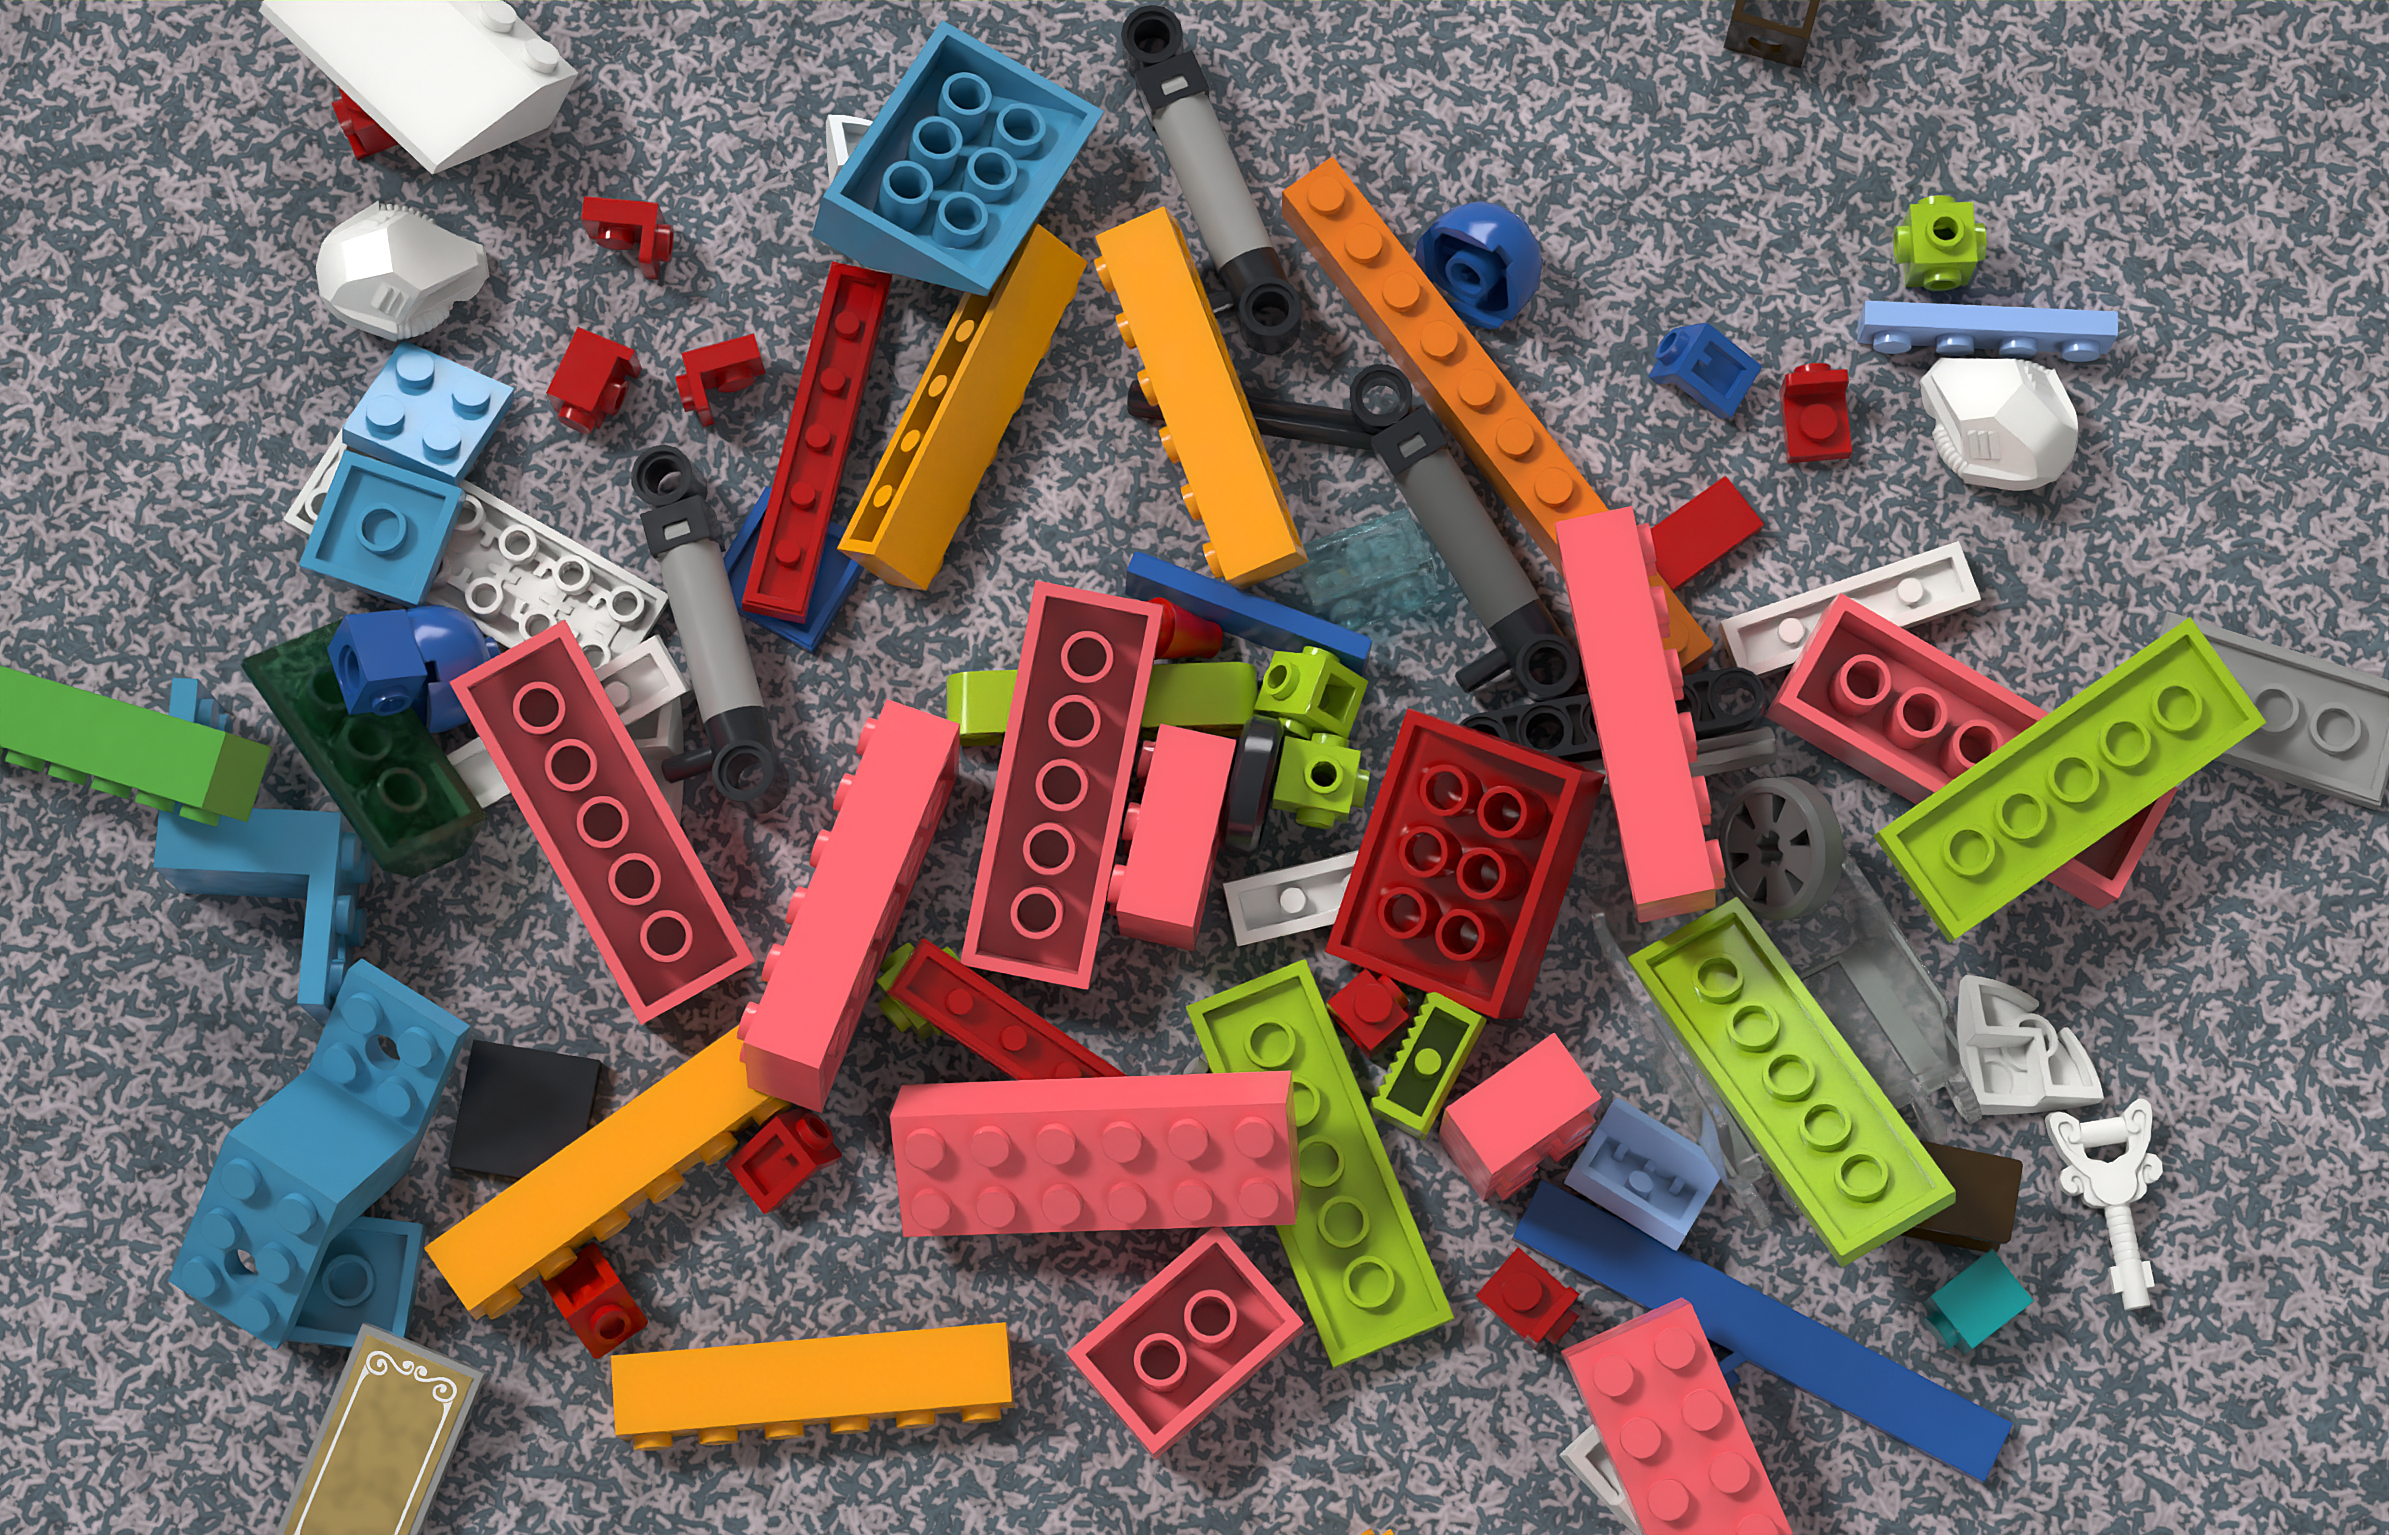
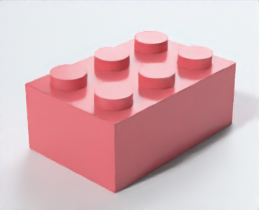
M1160 724L1156 742L1144 741L1137 769V778L1140 779L1138 792L1144 793L1142 803L1130 802L1122 833V840H1125L1124 853L1129 854L1127 866L1115 864L1107 902H1111L1109 915L1117 916L1120 935L1195 951L1220 844L1223 815L1237 755L1236 740Z
M1553 1033L1445 1108L1438 1140L1482 1201H1485L1495 1193L1499 1195L1502 1201H1505L1534 1180L1532 1175L1538 1170L1536 1165L1543 1159L1550 1156L1554 1163L1558 1164L1587 1143L1585 1138L1592 1132L1590 1127L1596 1123L1593 1116L1602 1097L1557 1035Z
M1212 1227L1067 1352L1070 1363L1155 1461L1304 1332V1322L1221 1227Z

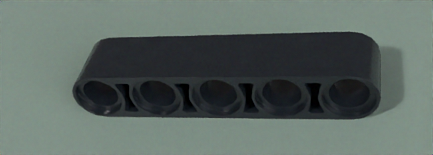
M1730 667L1682 676L1684 699L1680 701L1685 702L1691 709L1696 739L1757 728L1762 723L1766 714L1765 689L1761 680L1752 671L1741 667ZM1742 688L1753 695L1755 702L1747 713L1730 715L1725 713L1718 704L1721 696L1730 689ZM1589 693L1477 713L1466 717L1460 723V725L1556 756L1569 762L1602 756L1598 735L1592 730L1595 719ZM1545 722L1559 725L1564 730V736L1555 748L1540 750L1533 747L1529 742L1530 734L1537 725Z

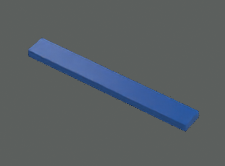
M1543 1179L1511 1239L1649 1312L1681 1297L1692 1304L1709 1343L1730 1354L1740 1349L1747 1359V1363L1980 1484L1985 1482L2013 1425L2012 1422L1684 1252L1673 1250L1649 1234Z

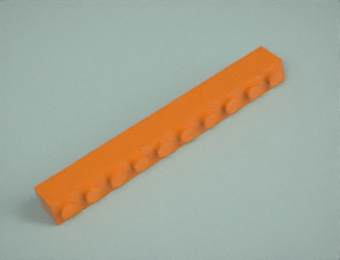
M1332 156L1282 191V217L1564 579L1558 552L1555 522L1606 512L1609 509ZM1657 572V575L1649 576L1648 581L1650 588L1663 586L1670 619V637L1661 639L1663 649L1665 651L1676 648L1682 676L1692 675L1708 663L1714 644Z

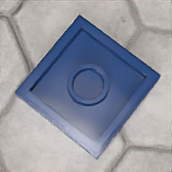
M766 486L723 557L738 615L814 655L865 568L837 549L846 528L831 521L805 624L743 611L742 600L772 488Z

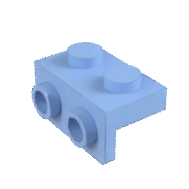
M1615 1098L1573 1165L1564 1184L1677 1251L1725 1170L1717 1157L1626 1101Z

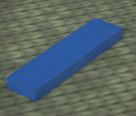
M1140 551L1138 553L1134 552L1126 570L1125 595L1141 601H1150L1157 597L1164 598L1204 620L1216 622L1224 632L1275 651L1302 653L1305 646L1323 649L1337 656L1340 659L1339 663L1361 677L1364 675L1369 662L1373 641L1370 640V637Z

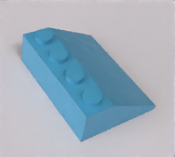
M941 20L823 195L812 236L866 267L987 297L1096 128L1104 111Z

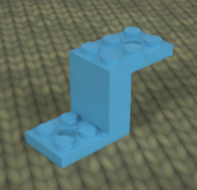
M172 678L170 716L233 734L231 715L224 714V707L199 679ZM176 801L173 813L159 809L153 868L180 893L307 899L297 1004L321 1026H325L347 971L353 966L354 947H363L365 944L367 913L365 908H358L360 884H369L372 876L373 853L371 846L364 845V838L342 812L252 808L248 823L221 815L218 827L179 816L182 802Z
M361 958L347 971L309 1067L227 1133L168 1282L277 1350L291 1336L330 1241L409 1171L471 1026ZM378 1034L387 1036L394 1041L400 1060L393 1059L383 1052L378 1042ZM238 1249L248 1252L255 1259V1267L258 1273L250 1271L243 1265L238 1255Z

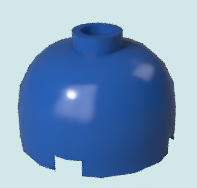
M1478 201L1453 207L1441 215L1418 239L1416 244V264L1431 283L1435 281L1439 287L1458 300L1448 304L1460 319L1470 325L1486 329L1499 328L1506 320L1511 321L1527 305L1539 287L1543 258L1537 239L1528 224L1520 216L1498 204Z
M442 605L419 606L408 609L406 613L428 674L410 707L406 708L408 717L416 731L420 734L440 733L468 723L470 719L449 682L500 655L498 645L492 636L484 638L477 623L457 609Z

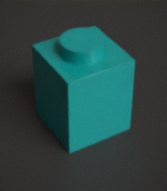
M1991 1249L1922 1303L1930 1313L1924 1318V1322L1931 1334L1945 1349L1950 1350L1956 1346L1964 1356L2029 1306L2034 1300L1995 1251Z

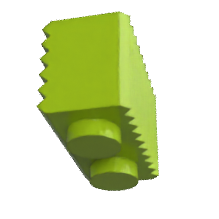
M1437 992L1426 994L1424 1005L1420 1006L1418 1016L1413 1019L1412 1028L1408 1029L1406 1039L1401 1042L1400 1051L1395 1053L1394 1062L1389 1065L1388 1074L1383 1076L1382 1086L1377 1087L1376 1097L1371 1098L1370 1102L1372 1115L1422 1141H1425L1487 1021L1481 1015Z

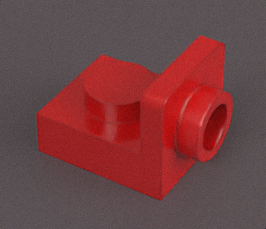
M584 196L581 221L588 237L596 239V243L599 246L613 250H629L633 248L634 242L641 243L639 264L645 279L658 280L660 261H671L674 244L673 225L665 224L666 221L659 203Z
M755 334L681 353L686 373L675 376L684 411L697 410L703 427L715 424L706 392L707 389L717 387L718 391L723 393L739 391L751 386L755 382V376L766 374Z
M1810 363L1798 366L1793 370V373L1785 375L1779 395L1787 463L1850 458L1852 446L1845 393L1849 384L1847 369L1831 370V365Z
M801 1107L777 1115L728 1160L725 1166L765 1215L779 1208L819 1170L835 1164L842 1157V1153L833 1143L834 1136L829 1126L819 1116L809 1113L807 1109Z
M592 1242L576 1254L577 1260L561 1274L547 1281L543 1277L540 1280L592 1357L600 1359L646 1327L648 1319L595 1242Z
M1519 1247L1515 1249L1475 1296V1299L1532 1349H1535L1544 1338L1555 1346L1580 1316L1571 1308L1580 1294L1571 1286L1568 1288L1564 1287Z

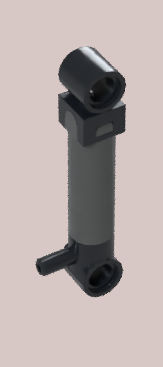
M1374 364L1364 368L1355 376L1350 387V411L1354 422L1363 431L1374 435L1370 438L1373 453L1393 485H1397L1496 646L1495 649L1455 673V678L1464 693L1470 694L1510 669L1515 676L1519 689L1528 698L1537 702L1564 698L1572 691L1579 675L1580 660L1576 649L1563 635L1448 449L1447 440L1425 405L1412 413V388L1408 378L1400 369L1389 364ZM1376 386H1387L1396 392L1399 403L1390 413L1384 415L1374 414L1364 406L1363 398L1365 394ZM1552 653L1563 661L1565 675L1557 683L1543 685L1531 676L1529 671L1530 661L1538 654Z

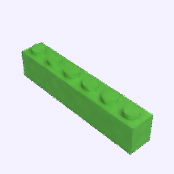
M0 666V759L4 748H7L6 762L43 772L46 761H49L51 764L47 775L83 786L86 785L88 776L91 774L94 775L90 788L128 800L133 787L138 789L134 802L173 813L176 801L183 803L179 816L218 827L221 815L248 823L272 747L221 730Z

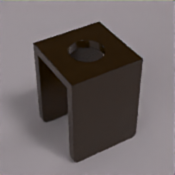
M1736 0L1723 48L1801 68L1820 0H1810L1802 29L1745 14L1743 10L1746 0ZM1753 36L1768 37L1781 44L1764 43Z
M1919 1140L1956 1190V1203L1899 1236L1985 1253L1991 1249L1995 1253L1998 1252L2000 1244H2007L2011 1240L2023 1169L2022 1162L2018 1159Z

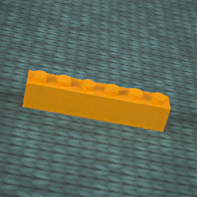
M1163 206L1096 235L1095 237L1102 256L1094 259L1097 273L1108 293L1116 291L1124 312L1115 316L1118 328L1127 347L1130 350L1138 348L1145 369L1137 372L1138 380L1150 406L1154 407L1159 404L1167 426L1159 429V435L1170 461L1173 464L1181 461L1189 483L1181 486V493L1193 520L1196 522L1203 519L1211 541L1202 546L1213 575L1216 579L1225 577L1226 581L1232 586L1243 590L1308 563V557L1179 221Z
M1033 224L987 297L964 292L837 547L839 551L890 585L926 591L931 580L940 571L944 554L954 533L970 510L971 499L986 469L992 464L997 455L998 444L1013 414L1023 403L1025 389L1039 361L1050 348L1051 337L1066 306L1077 293L1078 282L1088 262L1040 224Z
M739 1025L424 1247L432 1261L476 1321L485 1314L490 1319H495L509 1311L522 1300L523 1295L520 1289L540 1275L547 1281L561 1274L577 1260L578 1257L574 1253L576 1249L593 1237H596L599 1242L611 1238L631 1221L628 1212L648 1198L653 1204L666 1199L684 1184L685 1180L682 1177L684 1172L701 1160L707 1166L716 1163L738 1145L739 1142L735 1138L736 1135L755 1122L760 1128L765 1127L777 1115L789 1110L792 1105L790 1102L748 1088L746 1064L739 1061L744 1042L737 1039Z
M1006 1322L611 1356L615 1435L623 1441L633 1440L634 1451L673 1448L672 1437L698 1435L699 1445L732 1444L739 1442L738 1431L764 1429L766 1440L794 1439L804 1437L805 1425L830 1423L831 1434L862 1433L870 1431L869 1420L896 1418V1428L898 1429L924 1428L936 1425L935 1414L961 1412L962 1423H984L1001 1420V1409L1015 1408L1010 1334Z

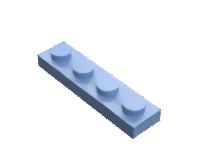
M1865 301L1858 318L1857 343L1873 344L1875 351L1888 354L1907 352L1911 349V346L1936 347L1937 353L1945 356H1965L1973 353L1974 348L1999 349V355L2009 359L2031 358L2037 354V351L2062 352V358L2068 361L2087 362L2096 360L2100 357V354H2108L2118 336V312Z

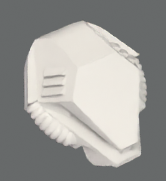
M379 201L333 229L322 242L316 264L319 296L328 310L342 322L352 327L394 342L397 339H408L411 336L423 335L425 332H430L432 328H436L438 324H442L444 319L449 317V311L453 309L454 301L470 300L479 292L485 280L490 277L486 250L483 245L459 237L437 226L435 219H429L427 214L423 215L421 211H416L414 208L408 209L407 206L400 207L398 204L394 206L392 204H379Z
M1941 357L1919 381L1926 413L1936 419L1935 429L1932 432L1936 449L1944 463L1955 474H1958L1964 480V483L2012 491L2031 490L2056 481L2072 463L2078 444V420L2075 409L2055 369H2047L2038 363L2025 361L2024 359L2017 360L2016 358L1958 359Z

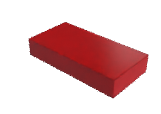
M1726 475L1650 529L1656 554V571L1673 593L1759 533L1764 526V523Z

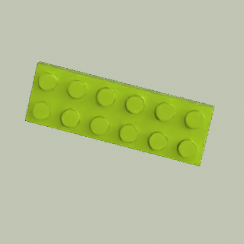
M2189 617L1881 829L1873 837L1945 938L1951 943L2267 722L2195 622Z
M1738 897L1731 899L1628 957V966L1631 974L1841 1268L1956 1203V1190Z
M1306 959L1186 1006L1187 1015L1211 1073L1292 1071L1302 1191L1296 1224L1274 1225V1228L1332 1370L1454 1321L1452 1310Z

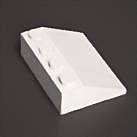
M264 0L259 9V12L432 175L548 128L555 119L578 75V72L560 56L558 50L552 44L537 35L516 15L515 10L502 0Z

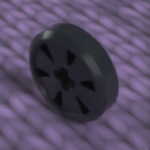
M1254 714L1245 722L1231 776L1220 833V845L1225 853L1250 858L1259 850L1284 738V727L1279 719Z

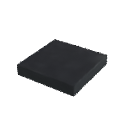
M473 1039L448 1166L451 1169L517 1180L522 1179L590 1130L602 1062L597 1059Z

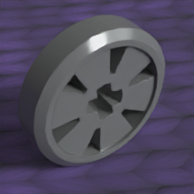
M1773 777L1750 782L1739 790L1729 803L1720 828L1719 846L1725 869V880L1734 897H1738L1753 915L1771 921L1804 918L1822 908L1830 899L1838 884L1843 865V839L1840 825L1832 806L1825 796L1816 787L1796 777Z

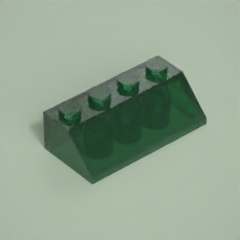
M343 618L245 658L240 666L382 871L415 879L465 856L488 820V815L411 705L401 712L388 716H379L374 712L349 715L327 650Z

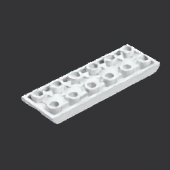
M342 428L283 519L285 523L308 538L311 535L344 450L387 463L342 443ZM463 479L459 488L464 490L467 497L425 601L426 605H442L463 612L477 623L484 638L492 636L497 645L505 650L515 647L565 619L593 670L644 642L669 603L667 593Z

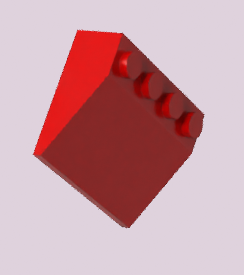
M1407 708L1325 952L1382 975L1386 974L1390 978L1426 992H1437L1462 1006L1493 1018L1522 1019L1606 775L1556 756Z

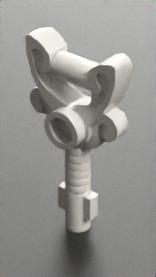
M2140 1098L2131 1103L2119 1117L2079 1123V1120L2067 1113L2059 1111L2049 1113L2045 1117L2048 1136L2059 1157L2068 1166L2060 1172L2057 1180L2060 1190L2068 1196L2081 1194L2083 1204L2090 1208H2102L2105 1210L2116 1266L2108 1268L2113 1294L2121 1293L2124 1310H2134L2150 1306L2147 1289L2153 1288L2155 1285L2150 1261L2141 1262L2140 1260L2141 1257L2138 1251L2130 1203L2142 1198L2147 1192L2146 1184L2157 1181L2163 1173L2162 1161L2155 1154L2145 1153L2151 1138V1104L2144 1098ZM2125 1142L2126 1146L2125 1155L2118 1157L2110 1163L2087 1158L2084 1152L2085 1148Z

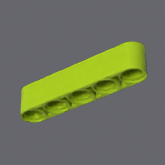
M1242 662L1153 665L1139 740H1156L1160 724L1220 737H1241L1246 720L1254 714L1259 715V712L1254 710L1258 698L1256 666ZM1018 670L969 671L947 676V720L960 724L959 746L1003 745Z

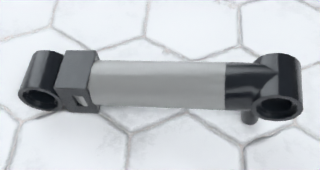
M1156 5L1140 7L1130 13L1123 23L1121 40L1124 65L1130 75L1136 80V94L1152 131H1157L1223 284L1224 290L1207 296L1215 318L1218 319L1235 312L1239 321L1241 337L1248 347L1266 355L1283 353L1294 345L1300 335L1302 322L1300 295L1293 285L1289 283L1210 102L1209 86L1193 50L1184 53L1181 22L1173 12L1165 7ZM1153 37L1162 39L1168 44L1164 50L1153 54L1146 53L1137 47L1143 40ZM1273 307L1283 311L1287 318L1281 324L1269 327L1257 322L1254 316L1263 308Z
M669 445L653 446L642 452L634 462L631 471V485L636 495L651 509L641 513L640 518L650 554L659 562L709 742L707 746L664 759L661 763V769L665 780L670 784L712 771L713 781L718 791L738 808L754 815L768 813L777 808L786 798L789 789V774L784 764L778 758L721 553L725 552L726 549L715 510L705 501L708 494L707 481L699 468L678 448ZM680 472L681 481L679 486L669 494L658 495L660 481L670 473ZM752 764H762L763 776L759 784L750 790H740L739 778L743 770Z

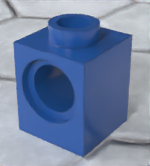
M405 609L345 615L327 648L349 715L374 712L379 716H388L409 708L428 675Z

